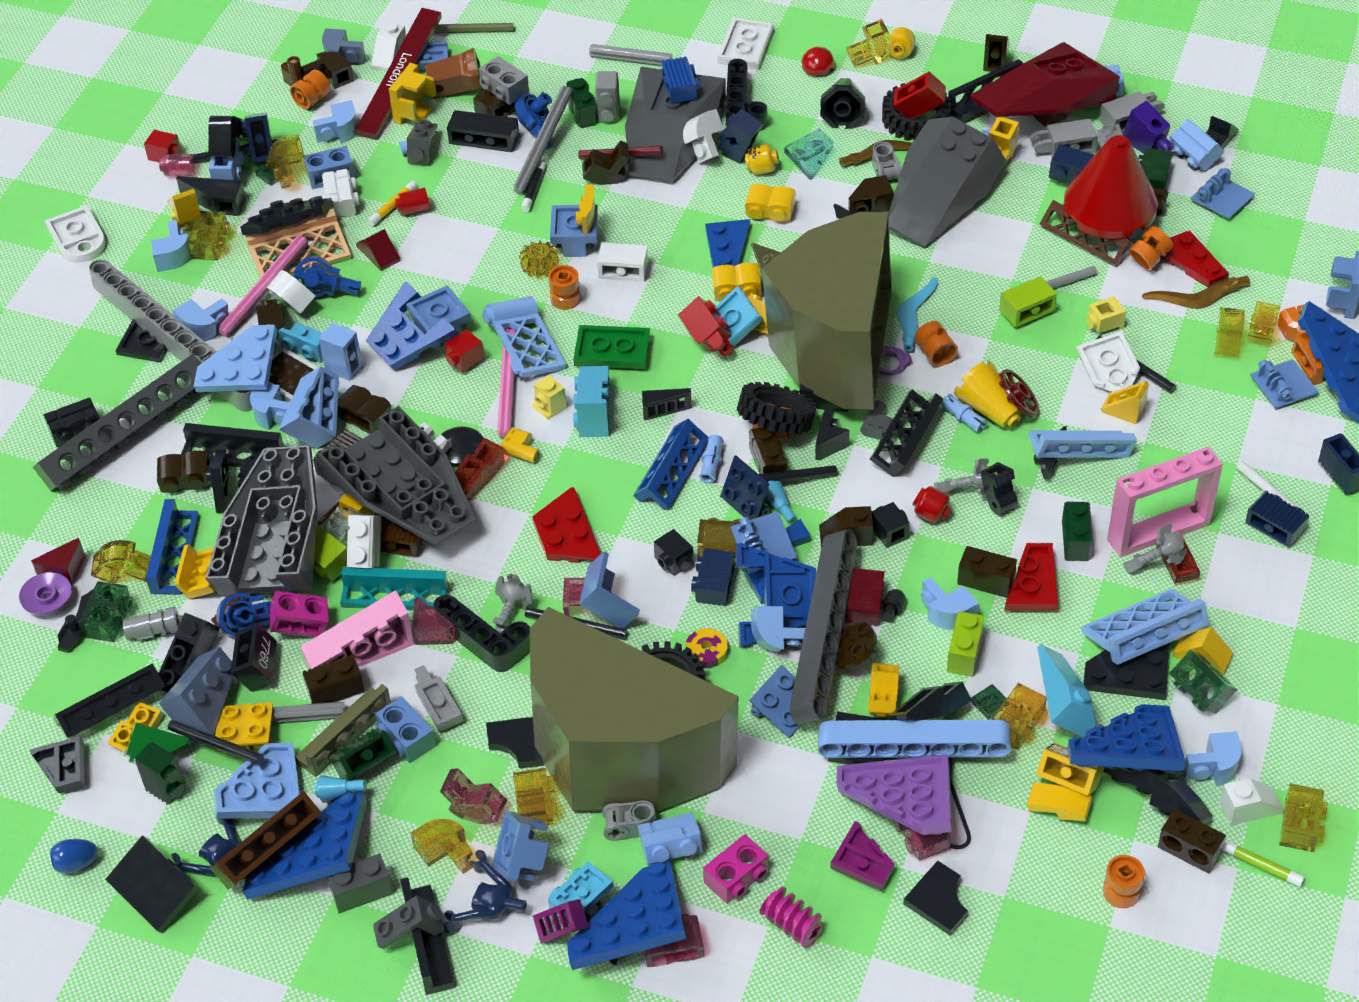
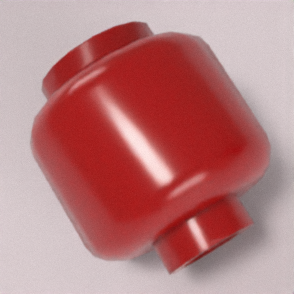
M929 486L926 489L922 487L912 503L915 506V514L932 524H935L939 519L944 521L952 509L948 506L949 496L933 486Z

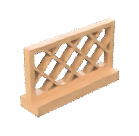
M330 209L324 214L315 217L312 214L301 219L302 221L287 226L282 224L271 228V231L265 233L245 235L249 253L252 255L260 278L263 276L267 266H271L274 261H271L274 255H281L284 250L279 249V247L290 244L298 235H302L305 238H314V241L311 245L305 247L304 250H307L303 257L298 256L294 261L300 262L304 258L309 257L311 253L320 255L331 265L352 259L337 222L334 209ZM335 230L336 232L333 239L323 236L324 233ZM319 241L329 244L325 251L315 248ZM334 246L344 251V253L338 255L330 252ZM262 251H270L267 258L257 255V253ZM312 261V262H307V263L303 264V265H302L303 268H304L307 264H309V263H310L309 268H311V267H312L311 264L313 263V261ZM288 267L285 272L293 276L296 267Z

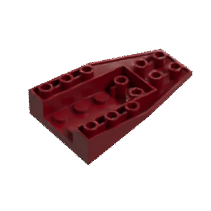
M1062 42L972 93L970 99L995 117L1068 114L1075 110L1088 109L1091 106L1102 105L1115 100L1120 76L1069 44Z

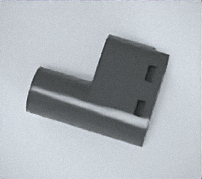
M876 400L874 410L868 411L860 428V432L864 436L881 440L891 423L892 418L883 415L886 410V405L883 402Z

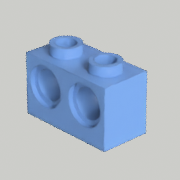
M347 146L303 156L306 173L312 189L324 187L322 175L325 172L347 169L349 170L350 178L355 177L353 162Z
M402 696L375 713L377 720L375 728L386 731L396 749V755L399 757L403 756L409 763L436 746L433 729Z

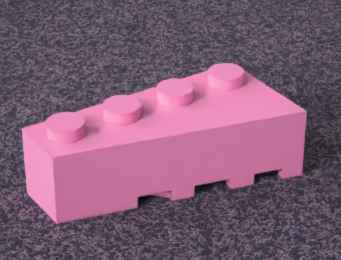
M395 590L300 647L304 663L309 670L319 667V665L329 664V662H334L335 660L338 661L340 658H345V656L349 657L350 655L355 657L358 667H361L414 645L408 611Z

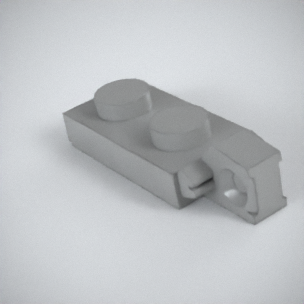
M425 665L414 669L418 684H415L416 693L438 732L464 722L459 708L441 677H437V675L431 677Z

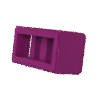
M580 899L568 901L532 916L541 944L589 927ZM564 911H566L570 926H568ZM557 913L559 914L563 929H561ZM549 916L552 917L556 932H554ZM543 918H544V920H545L546 927H547V930H548V933H549L548 935H547L546 928H545V925H544V922H543Z

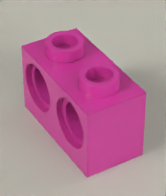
M275 591L269 610L270 632L317 637L325 632L329 622L327 597Z
M744 834L703 867L704 884L728 904L734 898H740L755 881H761L767 875L769 855ZM724 878H731L732 880L726 881V880H723V879H724Z

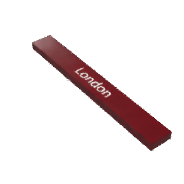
M426 8L420 9L355 129L356 135L377 140L392 112L389 88L410 63L417 65L442 18L441 12Z

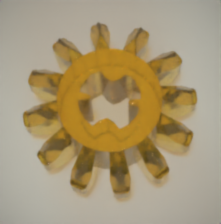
M541 240L538 243L531 241L530 246L524 245L519 255L521 268L529 277L536 275L537 278L542 275L548 277L551 269L558 266L559 263L556 247L551 246L550 242L542 243Z

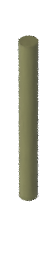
M514 23L438 24L434 33L514 31Z

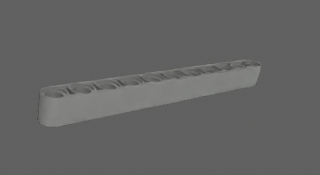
M96 260L89 265L94 289L131 320H136L137 325L143 330H148L150 336L153 337L154 335L156 341L160 344H165L166 349L180 361L194 354L202 364L217 352L108 261ZM253 390L218 391L237 409L241 411L252 410L250 394Z

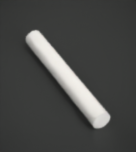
M1240 461L1236 465V469L1263 492L1268 490L1269 493L1280 496L1283 501L1290 503L1291 506L1297 507L1244 461Z

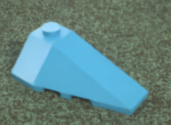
M1040 644L1037 649L1051 723L1081 737H1085L1086 731L1096 727L1090 693L1061 653Z

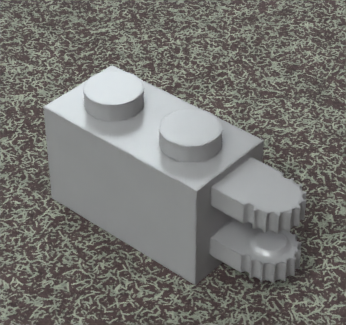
M1139 91L1102 104L1100 122L1103 126L1119 124L1123 134L1132 109L1147 100L1158 112H1161L1165 104L1157 100L1154 92L1142 94Z
M1091 119L1047 125V130L1036 131L1029 137L1032 144H1034L1033 147L1036 153L1050 152L1052 158L1060 145L1091 154L1096 153L1098 134Z

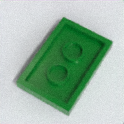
M579 325L573 358L574 366L646 369L651 335L650 328Z

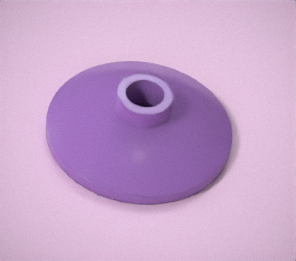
M41 573L24 583L19 592V601L21 606L31 614H51L67 604L72 594L71 584L61 574Z

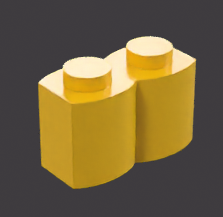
M752 184L745 202L746 216L754 219L769 218L778 222L791 221L796 203L795 189L785 186L771 187L765 184Z
M742 263L736 266L719 265L712 268L715 300L722 301L737 286L747 296L750 293L762 296L760 272L757 263Z

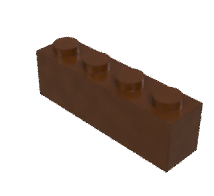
M303 791L211 866L210 869L229 890L322 812Z

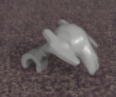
M987 458L975 460L974 475L971 477L967 476L953 480L952 478L944 479L943 482H935L934 487L942 492H947L958 487L963 488V486L967 487L974 484L979 487L977 489L978 494L985 498L980 472L990 467L987 466L989 460Z
M1171 524L1161 527L1156 531L1158 536L1156 543L1160 546L1142 555L1136 554L1133 556L1134 559L1124 562L1123 565L1127 572L1136 571L1148 563V561L1151 562L1157 559V557H1161V555L1169 557L1167 559L1169 564H1180L1187 553L1186 549L1183 550V535L1178 531L1171 532L1173 527Z
M508 574L507 582L504 581L503 576H499L496 583L495 594L505 604L499 618L496 617L493 620V623L496 624L495 629L499 633L507 628V623L515 606L522 604V609L526 610V607L533 602L531 585L527 583L525 586L516 574Z

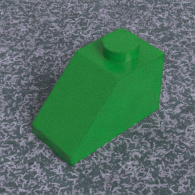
M134 723L123 756L129 757L128 762L136 765L135 757L150 742H154L171 753L188 744L189 738Z

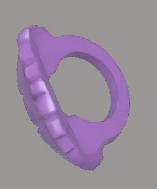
M883 347L882 358L887 354L896 355L899 360V366L894 370H885L880 366V373L884 375L898 374L904 369L905 364L910 362V354L900 348Z

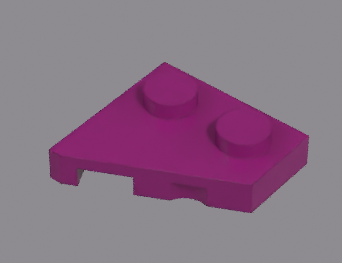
M857 821L853 823L830 862L831 869L880 891L885 887L895 867V863L887 854L880 850V846L873 838H868L862 831V825Z

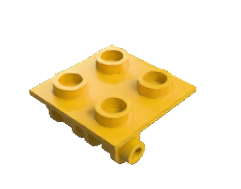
M273 702L223 706L216 726L215 736L242 747L246 746L250 750L252 745L254 750L260 749L264 744L273 743V738L270 736Z

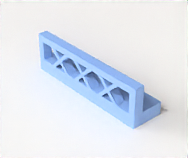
M1031 430L1028 435L1037 458H1129L1137 442L1134 433H1123L1122 431Z

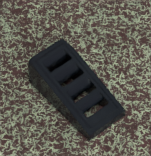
M691 388L642 391L643 419H653L692 408Z

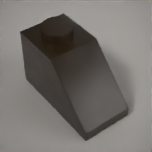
M986 34L983 71L992 72L1007 64L1010 41L1008 36Z
M871 506L845 507L819 525L821 547L824 536L846 529H851L854 532L857 546H872L873 521Z

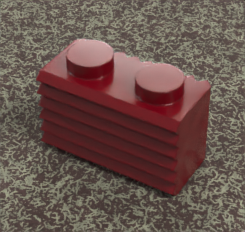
M853 568L850 593L845 610L849 624L867 622L870 626H878L885 571Z

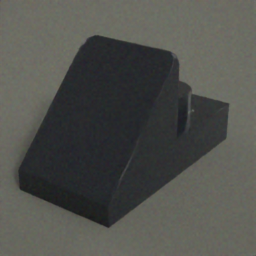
M1211 116L1209 129L1205 133L1216 141L1223 150L1238 133L1239 129L1231 123Z
M824 408L815 443V460H822L849 446L850 431L849 429L838 428V419L834 418L835 408Z

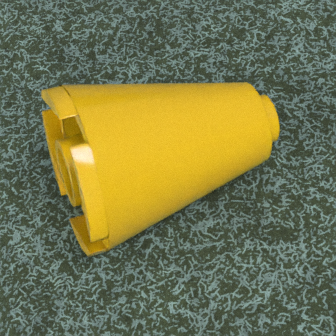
M989 360L987 365L981 362L966 373L961 379L964 382L961 388L956 386L954 395L960 401L970 405L974 410L1003 428L1009 426L1012 428L1020 421L1021 417L1019 415L1021 413H1019L1018 407L1012 400L1008 401V394L999 385L1001 381L1000 375L994 364Z

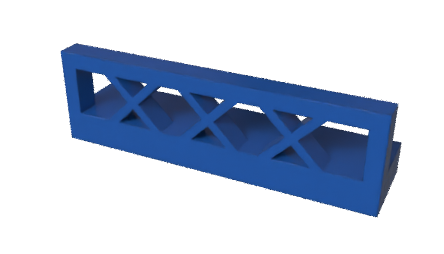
M689 418L675 425L633 496L640 502L651 497L664 510L669 508L709 437ZM690 433L699 439L697 445H691ZM686 450L687 463H681L680 451ZM670 468H676L677 480H671ZM665 485L667 491L666 499L657 492L659 486Z
M175 499L164 500L146 575V581L151 594H182L176 586H163L164 581L172 576L176 578L179 567L178 564L172 568L168 562L177 556L181 559L184 545L190 544L193 546L199 513L198 511H179ZM178 519H191V522L183 528L177 525ZM183 537L186 543L176 548L173 542Z

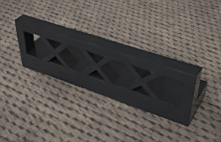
M1018 59L948 91L951 115L962 122H966L987 112L986 109L971 100L970 95L977 86L982 85L981 88L993 82L995 78L1001 77L1022 65L1023 62ZM965 93L962 99L956 103V96Z
M911 389L869 460L894 477L906 466L942 403L943 398L935 393L927 401ZM911 399L922 407L920 411H912ZM908 417L911 427L903 428L900 418ZM891 434L899 435L900 445H893ZM881 451L889 452L890 463L879 456Z
M185 423L183 433L186 443L181 455L190 452L192 447H197L207 451L210 460L213 459V453L216 450L226 449L228 466L241 467L247 459L253 460L264 448L284 447L281 433ZM243 452L250 453L251 455L245 459H238L236 457Z
M152 663L56 713L54 721L57 726L60 725L64 735L69 739L136 704L138 701L155 694L166 686Z
M408 877L400 879L405 903L416 895L431 903H435L431 885L411 889ZM419 928L412 930L425 994L429 995L455 988L442 932L435 936Z

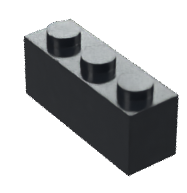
M454 110L447 125L449 144L513 152L519 138L518 118Z

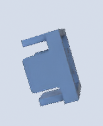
M598 204L595 205L593 225L589 233L584 235L581 225L577 226L575 212L579 211V205H552L550 228L552 248H557V244H562L564 257H585L586 243H593L594 248H598Z
M1356 251L1354 258L1334 257L1331 277L1348 279V287L1332 286L1327 291L1326 306L1344 309V318L1354 319L1359 300V251Z
M448 285L406 304L407 311L413 318V323L424 334L443 317L459 334L462 333L461 326H466L467 322L471 320L470 312ZM450 336L440 341L442 347L451 340Z
M505 810L492 866L508 880L518 881L519 878L534 881L536 875L529 869L543 870L549 844L546 841L533 839L535 832L531 828L547 831L548 825L541 819L521 816L516 812Z

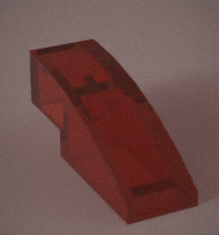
M486 438L482 440L473 455L467 454L455 471L468 501L491 481L509 458L504 447Z

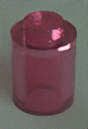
M164 154L163 158H160L159 161L160 171L165 176H193L194 157L192 154Z

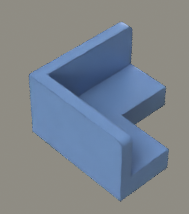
M604 551L587 568L579 605L619 628H625L639 615L640 609L611 593L615 573L606 568L609 554Z

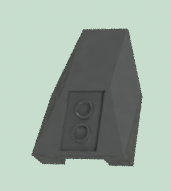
M640 67L625 124L626 143H628V147L662 146L663 154L630 156L628 162L629 176L668 182L675 181L697 157L692 143H684V127L690 119L717 109L720 117L726 100V78L695 74L694 78H698L700 83L697 99L670 103L662 78V69Z
M399 406L379 417L378 430L345 449L338 441L318 453L317 472L365 507L434 545L475 520V515L447 455Z
M310 445L264 448L228 505L222 517L205 578L219 595L312 590L318 507Z

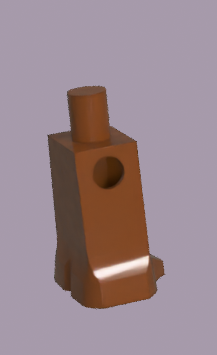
M474 47L458 55L425 65L426 76L435 79L436 95L433 99L483 88L479 82V68L481 65Z

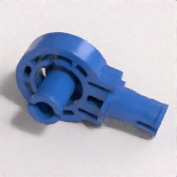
M541 92L538 97L525 93L515 102L519 122L536 138L549 113L547 106L552 103L551 97L544 92ZM550 139V141H549V143H548L546 149H549L550 147H552L553 142H552L551 139Z
M309 256L301 260L296 266L293 275L299 282V279H301L302 284H306V288L310 289L309 291L315 297L324 294L334 296L337 290L358 296L362 281L341 277L342 275L339 274L340 269L332 267L326 259L320 256ZM313 261L311 268H309L310 263L303 268V264Z
M246 593L229 595L221 601L217 608L216 620L218 626L226 635L234 638L236 633L228 629L227 625L231 629L238 627L237 631L257 623L261 627L268 626L269 620L255 621L270 617L269 610L272 601L252 605V602L265 600L264 596H252ZM238 598L239 601H234L231 603V605L234 606H227L225 612H223L225 606L230 600Z

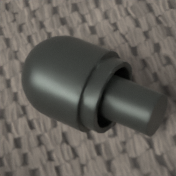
M892 589L886 594L882 602L883 619L890 621L893 616L898 615L902 611L906 603V596L901 590Z

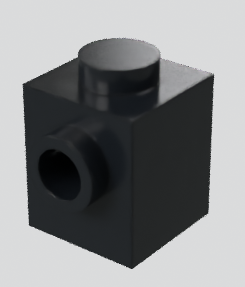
M894 502L885 506H879L872 511L873 532L886 548L909 539L910 522L906 513L902 509L900 510Z
M672 529L654 541V558L662 569H667L675 576L681 571L687 570L694 563L693 546L675 529Z

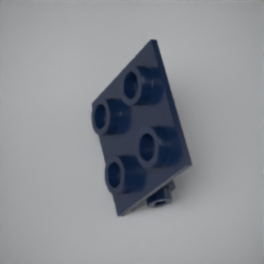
M735 455L720 497L743 517H749L752 520L760 515L764 516L769 513L768 504L763 501L770 484Z

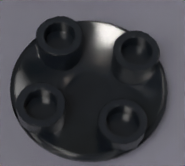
M465 426L454 427L441 434L448 440L451 446L445 453L451 464H462L466 467L472 466L484 450V438L479 431Z

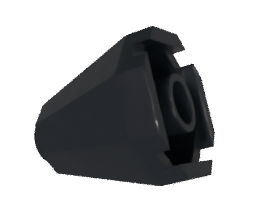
M840 78L821 95L820 116L832 128H839L838 125L846 126L845 129H851L864 119L865 96L850 78Z

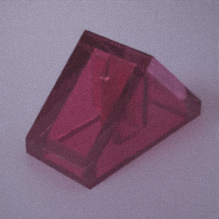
M420 597L414 599L412 631L415 645L453 644L456 642L454 625Z

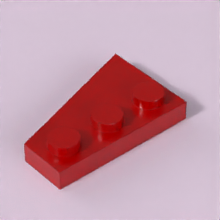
M1190 230L1170 237L1174 246L1163 256L1168 264L1172 266L1176 264L1186 270V275L1206 287L1228 279V271Z
M1026 543L1018 571L1005 603L1004 611H1057L1058 596L1053 543Z

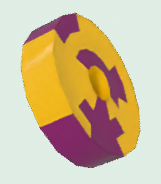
M702 628L694 631L686 640V647L691 649L692 655L696 653L699 656V662L702 661L704 668L719 666L728 655L727 640L717 630Z

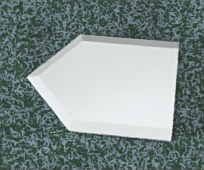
M1122 331L1076 346L1094 386L1111 392L1132 386L1140 371V366Z

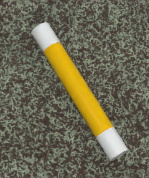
M411 181L398 193L415 190L418 188V185L415 181ZM398 193L367 219L370 226L376 225L396 207L395 199L398 198Z

